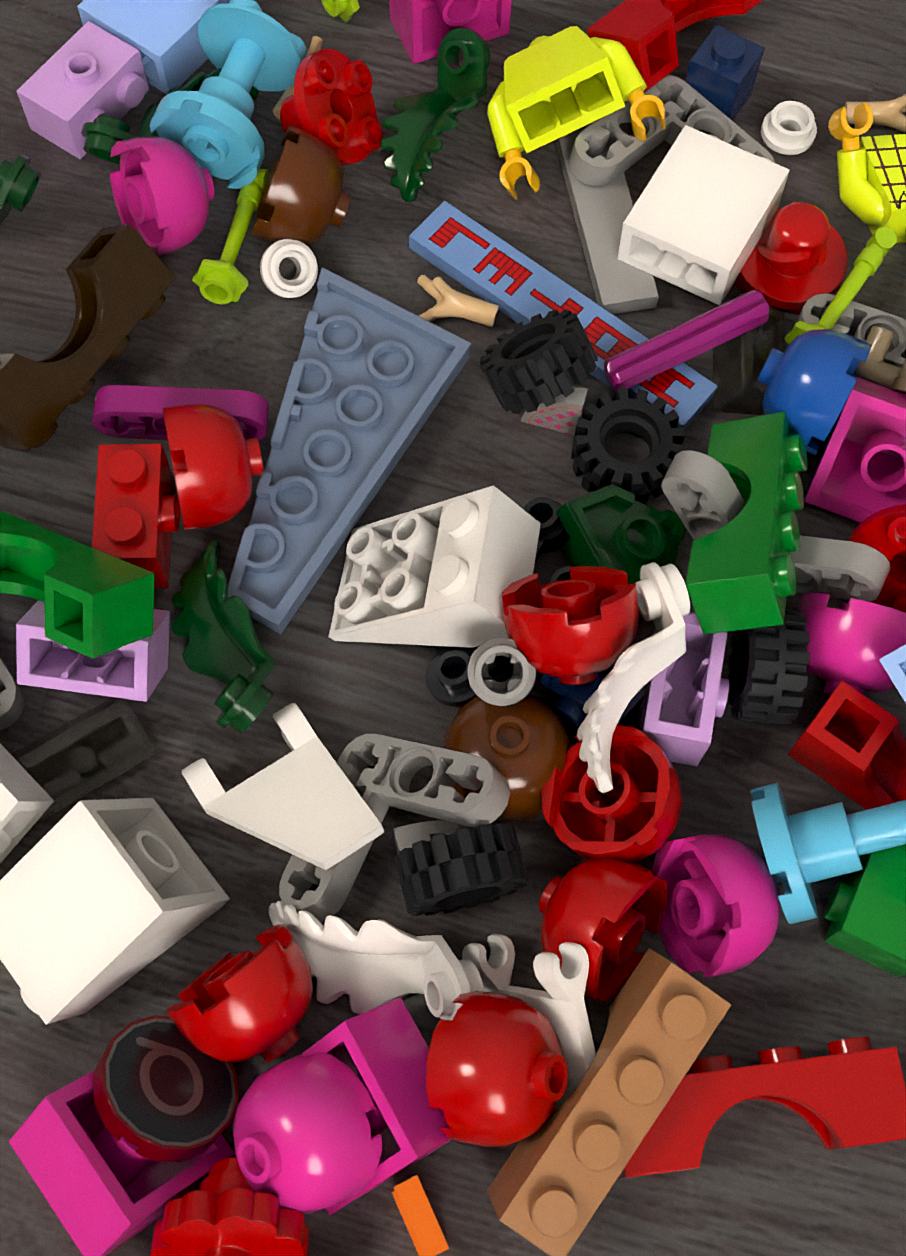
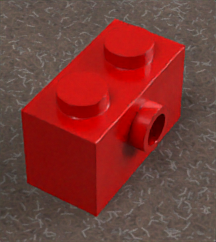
M162 443L107 444L98 446L92 548L153 572L154 589L169 588L172 532H178L180 527L179 500L177 495H173L174 476Z

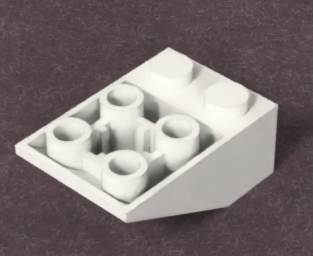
M493 485L354 528L351 531L350 540L346 548V559L339 591L334 602L335 609L328 637L334 641L469 648L478 647L490 639L508 638L504 623L502 592L513 582L533 574L541 523Z

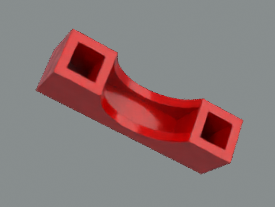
M625 0L587 28V34L589 38L597 37L619 41L625 46L647 85V88L643 91L645 93L679 66L676 34L694 23L709 18L746 14L762 0Z
M841 681L820 707L787 755L865 810L906 800V741L901 732L900 720L844 681Z
M865 1036L828 1042L829 1055L803 1059L800 1046H788L759 1051L760 1065L733 1068L731 1055L696 1059L690 1067V1074L684 1076L617 1179L700 1168L704 1145L713 1125L728 1109L745 1100H764L790 1109L808 1123L826 1150L905 1140L906 1086L897 1047L872 1050L870 1037Z

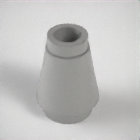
M494 638L482 643L473 652L468 664V680L471 688L480 699L492 705L507 706L522 700L532 689L536 678V668L528 663L525 656L517 649L514 640L510 638ZM496 656L508 657L510 663H512V670L505 678H493L487 671L488 664L494 663Z

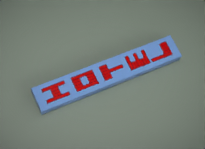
M445 200L409 235V248L486 302L499 305L498 310L516 323L522 322L523 325L531 322V317L541 314L542 318H545L548 312L552 310H558L559 314L564 309L570 310L572 314L575 313L598 358V361L595 362L597 367L590 374L610 388L612 387L604 372V362L608 358L648 340L647 337ZM681 363L628 388V398L636 399L638 389L648 391L647 403L653 404L659 396L667 402L664 415L675 410L680 417L677 428L684 427L685 431L714 398L718 386L685 363Z

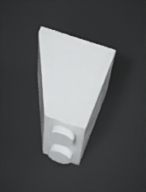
M154 798L80 800L0 880V960L21 988L20 993L24 1003L30 1010L39 1015L46 1025L87 1013L218 911L230 898Z

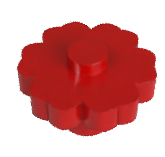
M231 1157L219 1160L211 1166L209 1176L202 1181L200 1190L191 1191L182 1198L169 1201L165 1205L163 1219L155 1223L150 1256H308L310 1230L305 1224V1217L302 1212L293 1209H279V1199L275 1195L256 1192L242 1174L237 1158Z

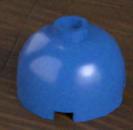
M832 329L810 330L797 336L786 348L785 352L773 348L757 379L758 382L767 386L762 403L764 414L785 411L791 434H801L806 451L816 455L820 440L824 442L858 379L853 374L860 360L866 362L872 345L846 333Z

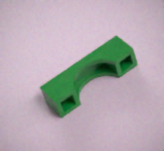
M785 411L712 425L707 455L720 462L728 471L746 505L728 524L713 533L694 540L692 543L685 585L703 635L784 625L786 596L796 594V573L790 552L800 550V532L794 511L802 510L804 507L802 482L798 472L807 470V454L802 435L791 434Z
M0 510V593L26 596L43 602L46 638L93 659L153 635V572Z

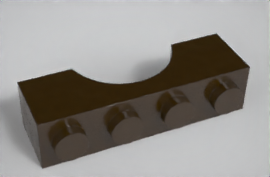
M130 224L102 228L66 268L75 294L76 312L73 327L63 345L52 355L39 361L30 360L16 353L0 354V444L4 448L31 450L46 443L56 432L58 423L55 420L69 404L72 405L79 402L91 391L95 384V380L92 377L104 362H109L118 357L128 347L131 341L128 334L140 320L151 317L164 304L166 297L163 293L176 277Z

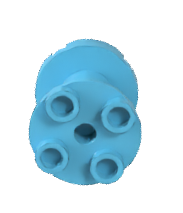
M230 0L229 4L213 5L202 14L197 26L199 43L212 64L217 69L222 68L218 77L206 78L199 91H174L164 96L150 122L151 133L156 130L160 137L179 142L196 158L200 167H205L208 170L211 178L214 176L220 179H228L229 182L226 188L238 189L244 185L251 184L256 178L265 157L264 141L255 125L250 121L254 112V102L249 94L252 86L260 91L276 92L293 87L298 66L306 55V46L302 39L288 32L279 22L263 13L258 3L254 0Z
M778 782L751 789L750 791L754 801H751L764 855L770 874L775 875L777 883H782L785 894L778 896L790 925L818 918L811 886L812 882L863 870L860 855L906 844V800L846 815L842 802L790 815Z

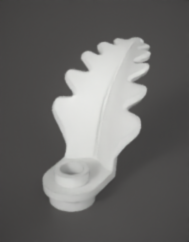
M652 562L641 567V581L636 582L638 609L646 621L653 620L658 633L632 645L623 652L616 661L612 671L601 680L602 682L598 689L586 701L583 707L584 712L588 714L577 732L579 741L582 740L579 757L583 762H588L587 774L590 778L594 779L597 789L602 793L613 789L610 748L613 732L630 700L644 685L686 653V625L683 616L690 613V600L685 582L679 570L673 564L659 567L656 563Z
M282 901L271 903L269 907V917L272 925L285 924L300 945L310 965L312 977L316 976L315 997L320 1003L330 1004L343 994H348L352 1012L360 1015L399 997L402 998L409 994L418 993L425 995L427 1006L433 1016L445 1020H453L457 1010L463 1005L452 1003L460 994L484 991L483 982L475 964L469 959L458 960L442 935L414 936L381 919L366 921L358 932L343 919L336 916H327L323 926L310 912L301 910L298 914L293 905H284Z

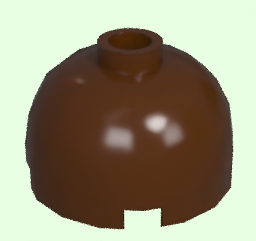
M290 125L281 143L284 146L281 157L277 161L275 160L255 216L257 222L251 230V235L271 243L283 239H292L308 246L321 238L329 224L340 227L351 195L341 192L344 171L339 157L329 145L312 134Z
M528 693L522 700L507 706L492 705L476 696L457 712L444 735L443 748L480 756L491 763L505 777L510 789L508 805L501 816L493 821V823H501L502 820L516 821L523 819V821L537 818L542 814L541 788L551 778L556 764L557 768L562 771L565 765L566 752L571 748V743L563 720L547 702ZM456 782L454 789L466 798L469 793L479 794L482 787L479 790H471L461 787Z

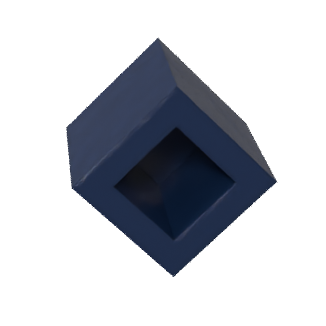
M716 24L691 58L685 82L733 121L752 94L765 48Z

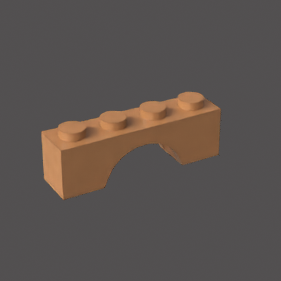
M649 948L610 1005L608 1024L602 1043L576 1089L536 1134L519 1141L487 1189L499 1221L548 1255L567 1256L727 1013L731 1004L677 965Z

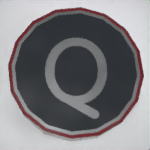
M153 1015L130 1022L110 1040L93 1073V1099L105 1128L118 1141L123 1136L129 1143L139 1147L135 1153L152 1161L181 1162L204 1153L232 1123L239 1101L237 1073L231 1062H222L198 1051L182 1035L170 1017Z

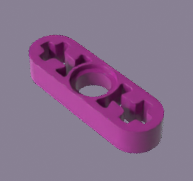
M108 385L101 387L96 392L92 424L98 431L112 437L168 440L162 408L185 404H208L224 409L236 418L243 430L245 439L257 437L258 441H260L267 433L269 403L259 394L246 390Z

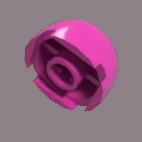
M157 136L136 137L117 141L111 149L110 157L121 155L120 170L110 172V181L122 225L130 224L133 229L137 228L146 244L157 256L173 253L189 245L203 231L209 214V201H212L214 198V185L208 170L205 167H200L196 158L176 141Z
M804 593L801 595L797 610H801L803 612L802 616L806 618L807 626L805 631L809 632L810 641L807 646L810 660L809 665L806 666V671L826 681L823 690L824 694L831 695L841 681H844L863 695L864 692H888L896 688L879 659L906 644L905 612L850 598L849 604H839L838 609L829 608L827 604L830 594Z
M703 834L667 841L655 856L651 872L664 879L668 884L666 912L658 930L667 952L682 970L687 973L701 971L704 973L702 977L721 975L750 965L772 943L779 922L780 901L778 896H780V890L775 878L770 874L766 863L751 846L723 834Z
M318 1052L309 1057L300 1054L272 1066L259 1075L238 1104L233 1124L235 1155L241 1172L256 1192L275 1195L279 1199L280 1209H293L308 1214L342 1203L363 1191L376 1175L382 1153L381 1133L371 1138L370 1124L366 1113L374 1109L375 1106L369 1091L352 1068L331 1054Z

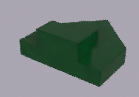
M614 484L568 501L556 511L570 537V540L560 548L568 565L575 567H607L623 570L627 573L628 585L641 581L640 570L643 565L652 562L656 563L659 567L668 564L675 565L678 546L684 540L686 527L677 513L668 509L660 512L635 500V494Z

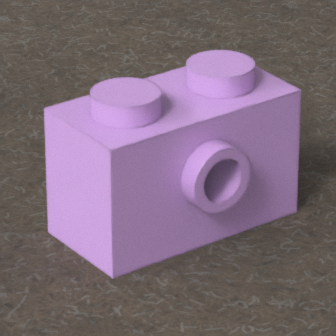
M88 21L16 92L30 129L81 160L87 154L83 149L86 138L81 135L83 124L86 122L96 123L98 116H107L120 120L131 108L140 104L150 89L140 50Z
M38 600L16 623L17 684L147 702L168 670L170 611L154 609L153 635L92 659L45 637L44 603Z
M690 612L688 615L683 616L686 625V653L644 685L646 695L641 704L637 729L659 745L671 762L697 767L711 744L715 717L721 718L726 707L729 679L721 678L727 632L703 635L696 613Z

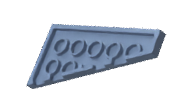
M323 267L317 282L318 291L312 311L309 310L305 322V336L297 361L293 363L270 441L272 448L265 471H263L264 474L260 475L257 485V499L250 523L244 529L228 583V597L237 595L248 606L252 619L279 634H282L471 356L470 342Z

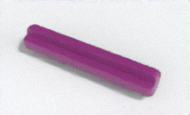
M749 291L608 358L604 362L606 378L615 391L620 388H630L766 323L770 312L768 302L760 291Z

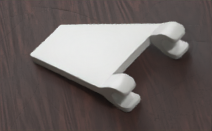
M291 703L273 714L275 722L281 729V735L292 752L229 791H224L210 766L203 758L182 770V775L206 814L324 870L329 869L385 833L379 820L317 737L295 703Z
M492 934L487 939L491 949L488 961L486 959L485 947L477 943L466 945L462 952V958L471 960L477 967L483 982L484 992L502 993L527 1002L544 1014L555 1030L560 1041L563 1057L568 1066V1082L563 1096L558 1100L551 1114L552 1116L576 1089L596 1056L584 1001L589 972L588 954L581 945L564 942L559 945V951L562 955L561 969L560 960L554 953L542 952L536 955L533 961L535 976L546 991L510 986L515 960L514 945L507 936Z

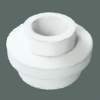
M785 101L776 105L765 116L761 127V136L765 144L773 151L784 155H796L805 152L812 146L817 133L813 112L805 104L797 101Z
M283 239L274 242L265 250L260 262V273L264 284L272 293L283 298H295L304 295L313 287L317 279L318 265L315 255L307 245L298 240ZM284 258L291 259L296 265V274L291 280L284 279L279 272V264Z

